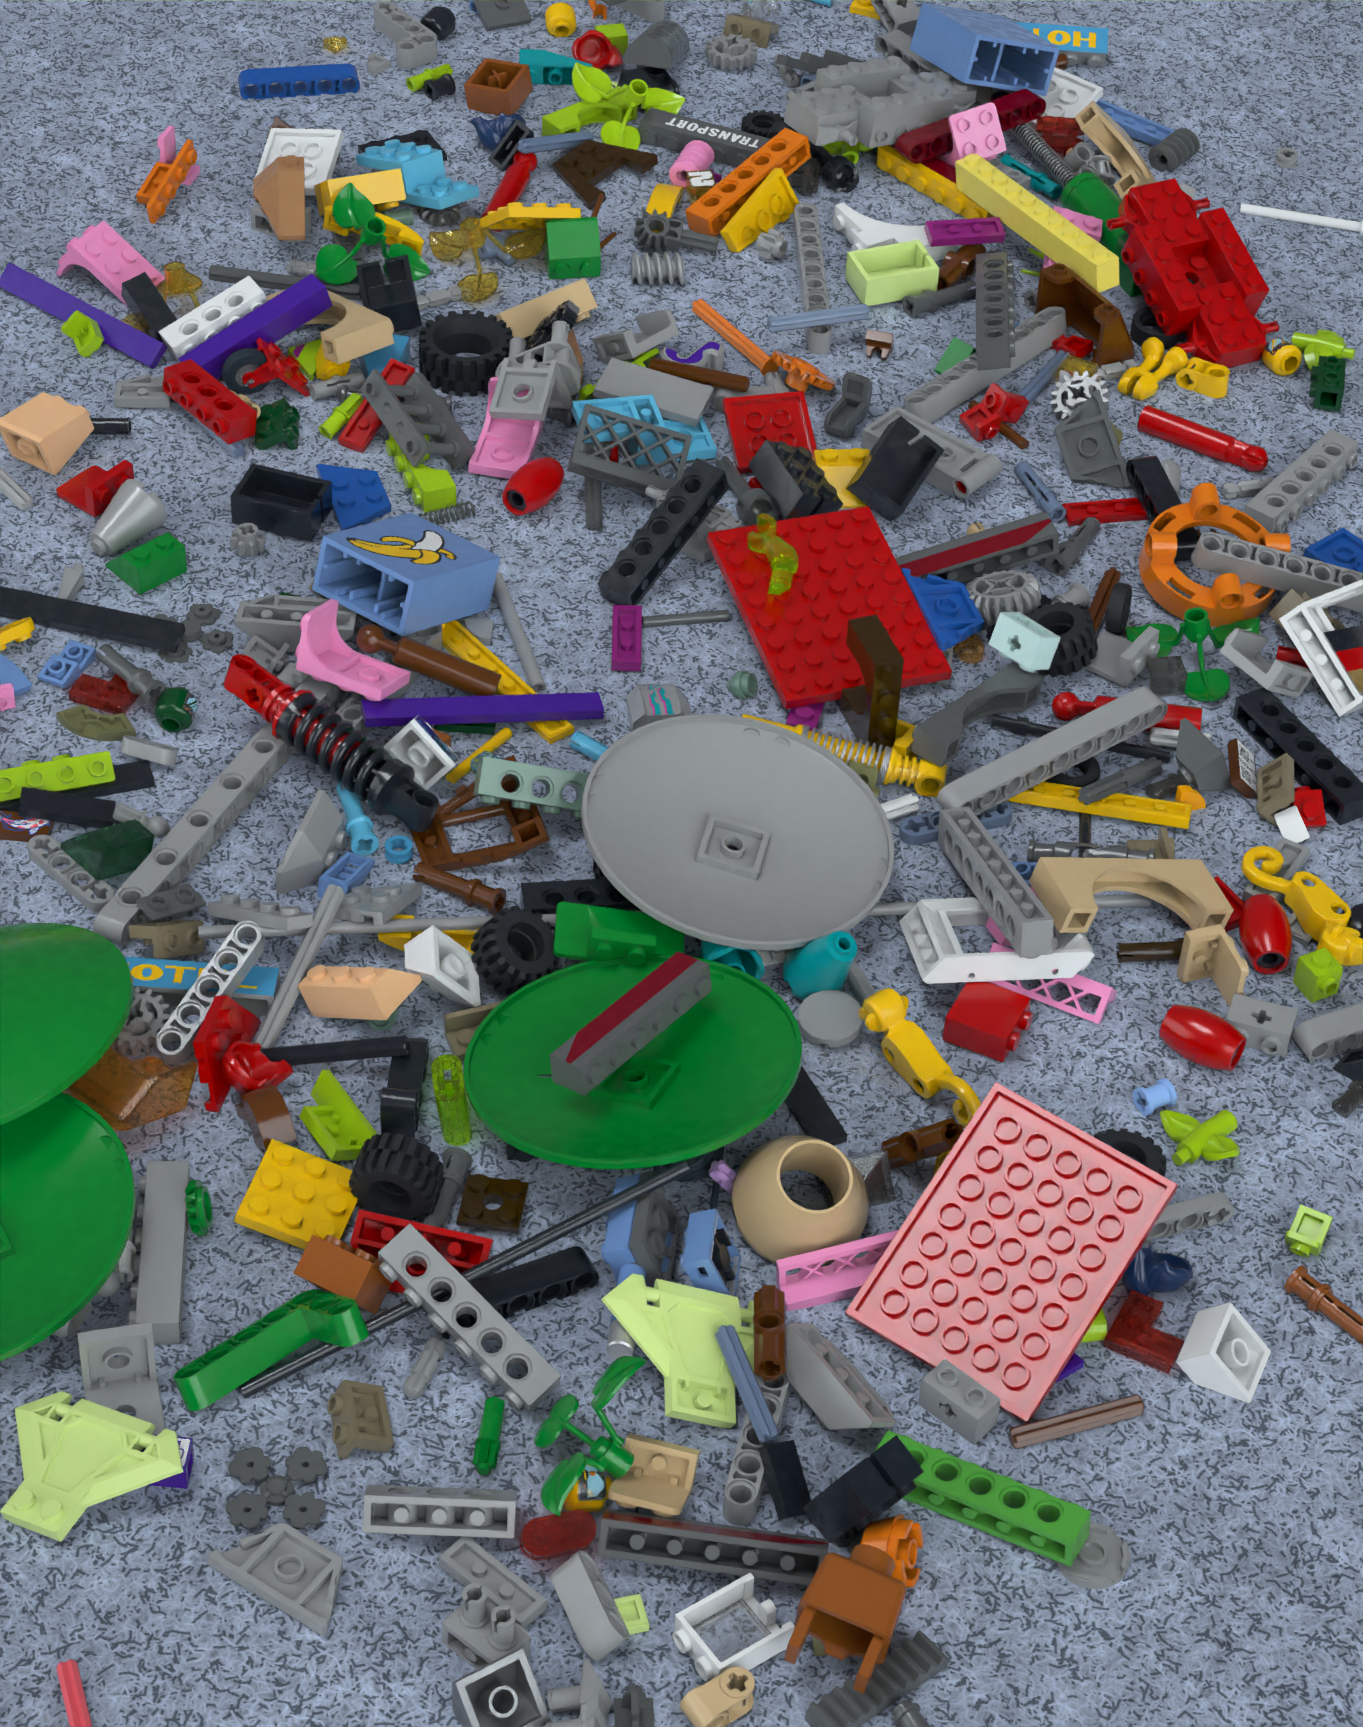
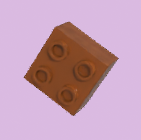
M485 58L464 84L468 108L494 115H499L500 113L506 115L515 114L533 90L529 65Z
M329 1234L326 1235L324 1240L312 1235L293 1273L329 1293L356 1300L358 1307L373 1314H376L392 1284L380 1272L378 1268L380 1263L375 1256L358 1248L354 1249Z

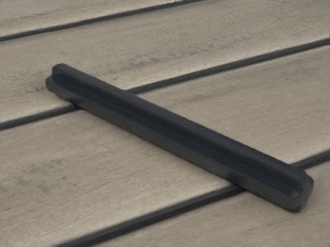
M402 1035L262 1048L260 1051L271 1062L285 1060L291 1066L405 1056L409 1054L410 1042L407 1036Z

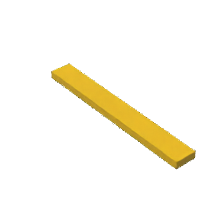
M457 620L441 624L442 646L449 653L502 675L495 695L537 694ZM567 720L526 722L549 744L574 733V726Z

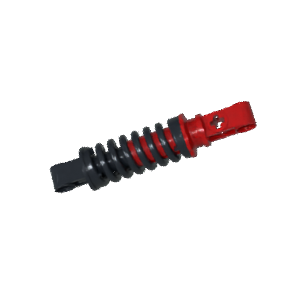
M243 654L232 656L223 682L224 688L244 701L250 708L260 713L265 721L272 723V735L276 739H280L288 746L295 747V750L300 755L307 756L310 763L318 765L321 771L331 775L335 782L343 784L347 791L355 793L356 797L368 805L376 815L382 816L390 812L413 831L426 832L430 829L439 800L434 794L428 792L414 781L415 771L413 767L396 758L390 760V753L386 749L378 750V745L374 740L366 741V736L362 731H354V727L350 722H342V718L338 713H330L329 707L326 704H322L310 690L302 689L295 692L292 686L284 684L278 677L260 666L253 658Z

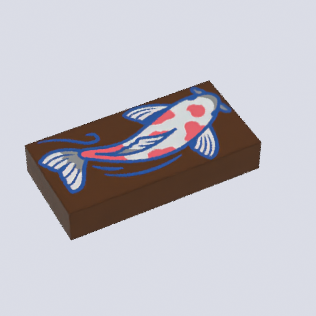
M0 810V839L29 842L32 837L44 834L50 836L55 822L18 816V812Z

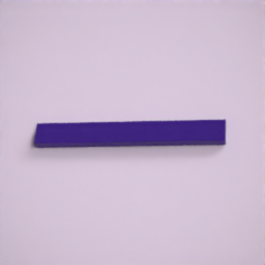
M10 262L0 277L1 289L63 322H66L76 310L95 320L103 335V343L152 369L157 366L168 348L164 343Z
M599 692L383 699L382 701L365 699L361 700L360 707L365 727L406 726L417 715L429 725L603 719L604 707Z

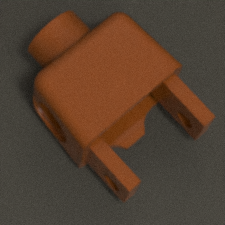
M864 1544L855 1545L849 1558L832 1552L826 1554L799 1602L794 1623L795 1629L789 1640L784 1660L795 1665L809 1634L821 1642L825 1654L841 1661L853 1656L864 1658L853 1690L864 1694L876 1664L884 1663L907 1591L902 1581L891 1577L895 1569V1562L892 1557L877 1547Z

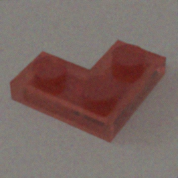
M82 674L68 691L69 701L85 704L86 706L112 714H125L140 696L139 694H133L128 689L127 682L117 674L110 681Z
M1131 1290L1105 1336L1103 1347L1169 1374L1180 1354L1184 1340L1154 1328L1163 1312V1302Z

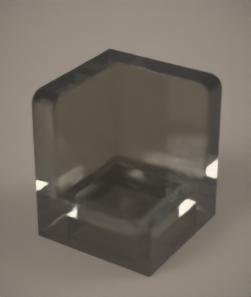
M1181 656L1146 659V666L1151 677L1149 689L1158 697L1184 695L1187 672Z

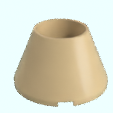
M789 1135L765 1142L747 1156L740 1166L732 1186L731 1204H733L737 1220L736 1225L741 1235L758 1254L775 1264L776 1260L859 1240L867 1222L869 1201L866 1185L861 1173L845 1153L832 1144L818 1138L804 1135ZM791 1170H803L815 1174L830 1189L833 1197V1207L824 1210H810L797 1205L785 1193L781 1184L780 1174ZM835 1259L825 1261L822 1265L833 1263Z

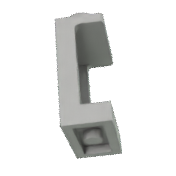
M665 309L636 316L635 319L640 332L633 335L631 329L593 338L592 340L601 362L609 363L611 357L619 360L634 358L680 334L671 310Z
M1235 628L1226 637L1220 653L1269 691L1297 698L1313 676L1312 672L1307 668L1277 659L1272 664L1261 655V651L1267 644L1268 639L1263 635Z

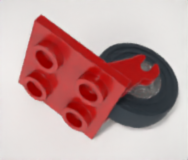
M260 337L256 340L258 344L257 349L245 348L231 354L223 364L222 376L224 382L230 390L237 394L247 395L260 392L269 384L270 380L280 378L305 397L310 396L307 386L308 380L300 372V363L293 356L289 355L287 357L282 354L280 348L273 342L268 344Z

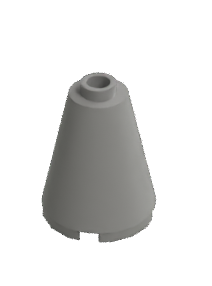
M127 479L122 483L90 533V546L97 554L110 556L161 527L166 522L164 519L167 517V512L163 503L154 492L148 495L142 490L145 485L141 482Z

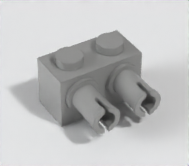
M472 1583L467 1585L462 1592L463 1604L442 1622V1643L476 1670L520 1647L524 1649L528 1660L530 1658L531 1637L521 1625L515 1623L516 1613L514 1609L510 1612V1607L507 1605L496 1607L491 1602L486 1601L487 1590L485 1587L481 1590V1584Z

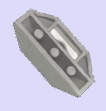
M270 595L256 598L252 601H240L235 625L250 638L257 635L278 651L286 642L290 645L286 652L295 653L301 638L300 622L302 617L330 599ZM338 604L336 623L338 632L343 641H345L354 634L358 613Z
M318 789L281 864H279L276 870L277 893L285 894L319 882V877L337 861L338 849L343 850L346 846L348 835L347 831H344L343 817L324 790Z
M804 1323L788 1324L786 1327L787 1371L790 1375L789 1382L797 1391L799 1399L808 1404L815 1412L822 1426L829 1430L891 1428L894 1426L896 1421L893 1418L891 1408L853 1363L831 1341L822 1337L820 1330L816 1326Z

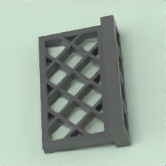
M585 404L566 471L644 495L646 488L650 484L663 491L674 487L682 477L692 436ZM589 413L599 416L604 426L593 431L587 422ZM618 423L625 424L631 434L619 439L612 426ZM607 429L614 443L603 448L596 435ZM645 431L653 433L658 441L647 448L639 434ZM634 437L641 451L629 456L622 443ZM591 438L598 450L591 455L579 451L581 443ZM672 439L684 442L682 452L674 456L666 445V442ZM616 446L624 457V460L619 463L610 461L606 454L607 451ZM661 446L668 459L656 465L649 451ZM644 454L651 468L646 471L638 470L632 460ZM671 463L676 471L675 480L664 478L659 468Z

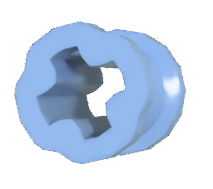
M1161 1078L1157 1080L1155 1085L1134 1089L1132 1098L1136 1108L1146 1117L1151 1115L1157 1108L1175 1105L1177 1093L1169 1079Z

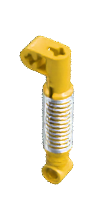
M742 714L744 718L770 723L806 737L833 753L846 764L852 760L879 769L877 784L887 785L898 780V785H902L905 782V786L909 787L910 784H913L912 788L919 795L937 797L940 790L945 786L947 764L939 767L924 758L919 759V762H916V757H912L909 760L908 755L902 758V754L898 753L895 748L886 746L882 751V744L879 746L877 753L876 743L869 746V741L866 744H862V739L857 743L856 738L849 741V736L846 737V740L842 739V734L837 738L835 732L832 736H829V731L826 734H822L823 730L820 729L818 733L815 727L813 731H810L809 726H805V724H798L794 727Z

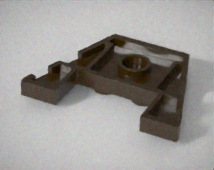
M586 140L552 165L553 171L574 191L577 198L584 202L585 207L591 210L595 207L599 194H604L602 203L606 201L605 192L594 187V185L623 165L644 174L658 164V157L653 153Z

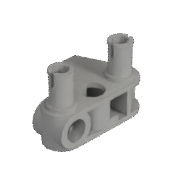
M553 322L551 341L526 350L527 342L523 338L515 337L510 339L508 358H510L511 363L524 364L525 359H534V354L543 356V362H537V364L550 365L551 360H557L570 396L579 393L581 368L572 347L567 343L568 331L570 329L567 322ZM503 361L496 369V377H499Z

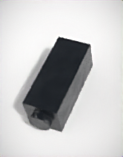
M146 272L122 283L121 296L146 334L163 342L158 331L175 322L177 318Z

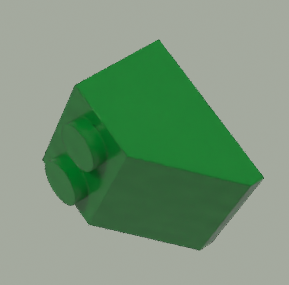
M597 217L545 220V266L549 279L600 276L601 251Z
M167 532L106 563L105 566L141 595L187 572L186 550L181 542Z

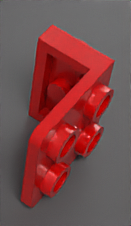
M123 460L108 471L96 465L90 466L56 489L57 496L96 517L106 510L121 484L127 479H134L133 464Z

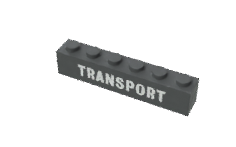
M650 108L639 122L640 142L681 153L689 142L701 140L713 149L714 162L738 167L771 140L766 137L655 108Z

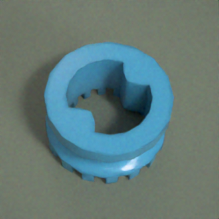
M400 835L388 838L385 842L386 859L395 864H403L411 860L413 856L412 841L408 837ZM394 848H403L404 850H403V851H394L393 849H394Z

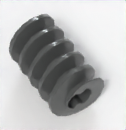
M1187 128L1177 129L1150 149L1148 154L1150 165L1161 172L1165 170L1169 172L1174 171L1199 152V139L1194 132Z

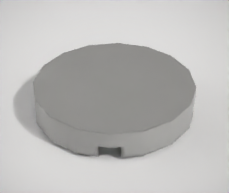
M823 990L813 993L804 999L799 1007V1029L802 1035L813 1044H828V1047L833 1048L847 1045L856 1039L861 1032L863 1020L858 1015V1010L861 1006L852 996L838 990Z
M1090 1522L1089 1536L1072 1566L1070 1567L1057 1561L1056 1565L1063 1576L1075 1585L1088 1589H1105L1117 1584L1126 1575L1130 1562L1129 1547L1125 1540H1121L1116 1535V1531L1111 1527Z

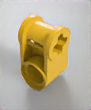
M1193 357L1188 360L1185 368L1181 369L1175 378L1179 387L1211 398H1223L1227 395L1230 371L1224 365L1214 364Z

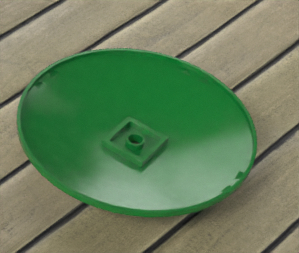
M26 923L0 927V1125L34 1110L71 1086L99 1061L121 1032L132 1006L134 993L133 977L121 951L100 934L85 928L58 923Z
M654 954L653 958H647V961L642 965L630 964L627 958H612L607 961L596 959L560 969L525 985L503 1000L484 1018L474 1032L464 1058L463 1074L466 1094L478 1118L490 1131L508 1144L535 1157L555 1163L593 1169H635L671 1164L709 1153L730 1144L762 1124L780 1107L794 1087L801 1069L803 1056L802 1039L798 1022L784 1000L757 978L725 964L696 958L709 964L712 991L584 1096L554 1083L552 1077L535 1075L552 1074L549 1056L552 1052L673 955Z
M63 1092L34 1110L0 1125V1362L46 1339L63 1327L90 1302L110 1277L121 1258L134 1220L136 1203L135 1180L131 1163L122 1142L113 1128L100 1114L87 1104Z

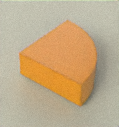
M1188 785L1177 786L1175 802L1191 804L1192 811L1206 808L1205 800L1198 791Z

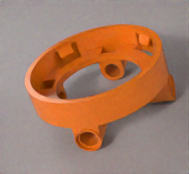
M1201 483L1193 488L1188 503L1179 504L1165 510L1150 525L1139 554L1138 566L1142 582L1149 594L1160 606L1183 620L1184 613L1191 608L1206 610L1211 627L1255 618L1269 606L1276 589L1269 588L1268 594L1262 593L1257 598L1254 595L1263 586L1250 582L1241 585L1239 576L1234 573H1225L1218 576L1214 580L1212 588L1195 583L1186 577L1174 563L1177 553L1176 535L1190 527L1212 526L1230 532L1241 540L1288 553L1291 551L1290 536L1288 533H1269L1259 522L1244 512L1222 505L1217 487L1214 484ZM1171 582L1176 588H1178L1185 594L1191 596L1192 598L1189 599L1183 596L1182 594L1178 593L1173 588H1171L1168 585V583Z

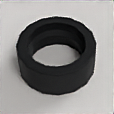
M1150 307L1139 309L1133 314L1130 336L1137 345L1142 347L1143 342L1149 337H1156L1161 340L1164 350L1172 348L1178 343L1180 333L1165 336L1163 331L1144 327L1148 325L1158 326L1156 317Z

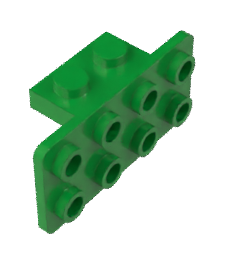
M559 902L557 905L553 953L557 957L583 961L596 959L607 961L612 958H627L630 964L642 965L647 961V958H653L654 954L674 955L676 952L683 953L684 933L661 923L646 913L570 902Z

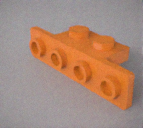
M186 140L172 165L156 162L137 192V203L147 205L150 223L155 224L165 214L170 200L174 199L178 187L185 181L191 166L195 165L197 151L194 149L193 140Z

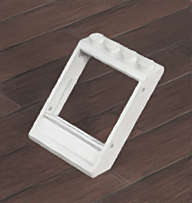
M1363 579L1303 602L1279 619L1339 717L1363 708V691H1358L1323 632L1335 629L1322 609L1362 594Z
M977 897L921 899L899 921L920 976L927 984L1073 978L1079 971L1084 970L1095 956L1084 933H1059L1055 925H1053L1052 951L1049 955H1040L1037 958L1028 959L1020 958L1017 952L964 954L952 926L985 925L990 915Z

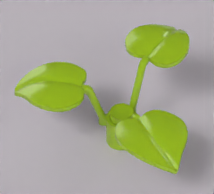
M578 62L573 66V88L583 101L597 104L601 98L607 100L624 92L623 99L629 108L622 124L611 120L606 122L601 128L600 137L602 142L637 150L641 140L639 131L633 126L626 125L633 108L641 104V108L646 109V113L650 108L678 114L685 102L684 97L660 88H648V85L641 79H634L630 82L629 86L624 84L622 88L609 93L612 84L606 73L595 67L585 66Z

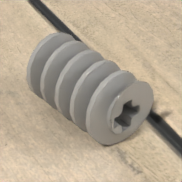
M633 252L631 257V282L636 278L639 286H642L644 278H647L649 286H652L654 279L657 278L659 285L662 286L665 278H668L670 285H673L675 278H678L680 285H684V257L681 259L678 252L674 253L672 260L668 252H664L662 260H660L657 252L653 253L651 260L647 252L643 253L641 260L637 252Z

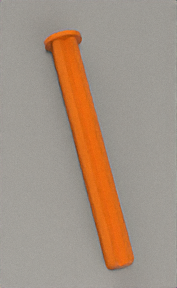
M703 299L693 301L692 311L756 365L764 377L768 372L772 371V374H774V371H778L779 366L773 361L772 357L760 349Z

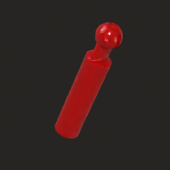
M518 152L515 154L513 165L507 168L481 218L487 216L489 211H498L497 208L508 207V203L520 200L530 180L529 172H533L537 167L538 159L534 153L523 154Z
M1147 405L1139 417L1138 431L1213 459L1235 464L1253 473L1262 471L1268 464L1267 452L1262 447L1236 440L1231 435Z
M1061 692L1053 699L1052 712L1058 719L1069 721L1077 715L1083 716L1117 699V697L1097 695L1093 702L1079 700L1071 692ZM1167 704L1168 710L1165 717L1157 724L1144 730L1150 732L1152 727L1179 730L1181 720L1187 718L1200 731L1202 708Z

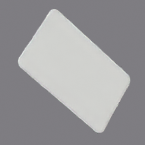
M1292 806L1274 814L1283 838L1299 843L1310 837L1297 806Z

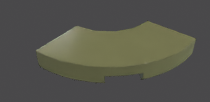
M85 704L56 713V719L64 728L83 738L97 741H122L124 735L136 736L135 729L124 713L115 715L99 714L90 710Z

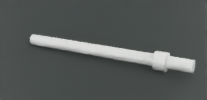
M1241 203L1240 213L1360 232L1359 235H1363V220L1362 222Z

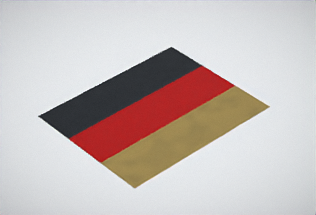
M1363 625L1323 632L1358 691H1363Z

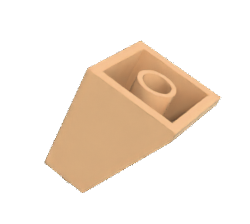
M45 392L40 393L0 418V433L11 456L53 475L60 472L94 430V426L89 417L90 413L80 405L74 406L58 395L52 396Z

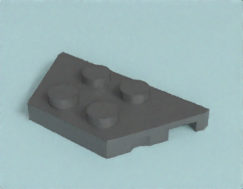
M1095 390L1088 400L1081 406L1079 405L1067 419L1054 428V434L1070 480L1074 482L1132 489L1100 390Z

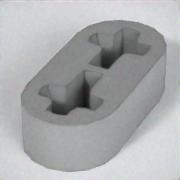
M129 735L123 736L120 751L124 754L165 765H175L178 749L175 747Z

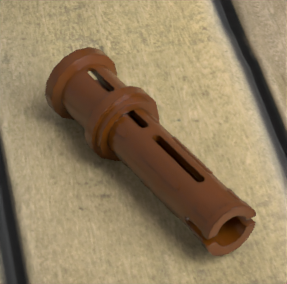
M422 861L417 863L413 872L419 874L412 876L414 881L422 882L463 898V902L470 907L473 905L482 907L494 916L505 904L506 890L501 887L494 889L484 885L483 881L477 878L469 881L427 865Z

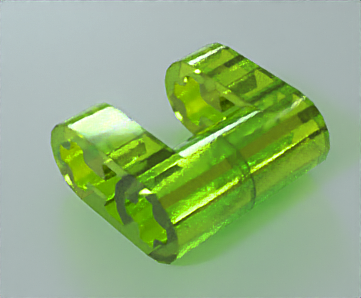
M445 1054L437 1057L432 1062L431 1071L434 1096L444 1141L452 1146H461L470 1142L473 1135L470 1107L465 1090L462 1063L457 1056ZM450 1069L452 1079L445 1080L444 1070Z

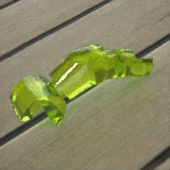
M762 513L757 516L758 533L752 531L748 534V548L755 552L765 553L771 562L772 574L768 594L779 595L791 587L792 576L798 568V555L794 547L777 536L775 519L768 514Z

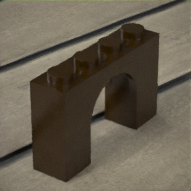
M877 614L848 620L846 644L861 669L865 685L842 689L840 711L857 741L859 742L862 739V744H866L869 741V746L876 743V752L878 753L881 744L883 751L886 746L893 748L895 742L904 659Z

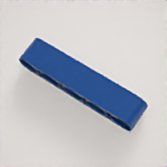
M347 63L247 69L238 76L240 94L245 100H248V98L270 99L272 97H297V95L319 96L321 94L357 93L360 88L357 69L352 64Z

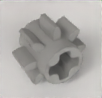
M769 228L768 234L762 232L756 241V250L760 252L759 256L770 261H774L775 257L781 259L787 249V241L783 239L784 234Z
M243 523L236 530L231 531L230 548L231 550H238V556L254 557L258 552H264V544H266L265 532H258L256 525Z

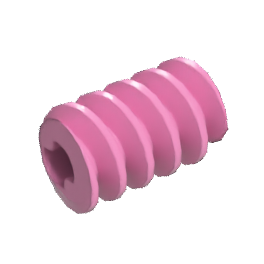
M701 140L689 142L669 170L671 182L677 186H684L685 189L693 187L690 179L701 177L702 175L689 176L688 173L707 171L715 158L711 146Z

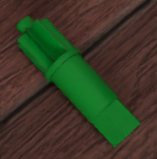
M496 1396L485 1400L479 1435L475 1441L472 1463L475 1464L474 1469H478L477 1472L480 1475H487L488 1472L491 1473V1469H496L498 1453L501 1447L500 1436L505 1401Z

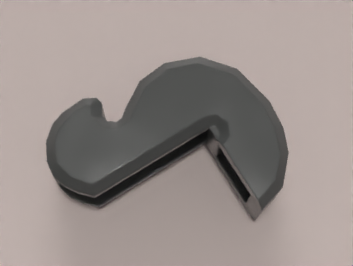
M852 372L844 374L842 397L827 413L824 429L827 433L846 439L853 436L855 425L863 422L870 406L873 389L870 378Z

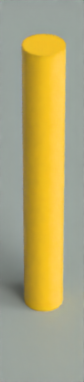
M508 727L501 729L446 775V780L455 784L478 765L479 758L483 756L488 757L511 738L512 731Z

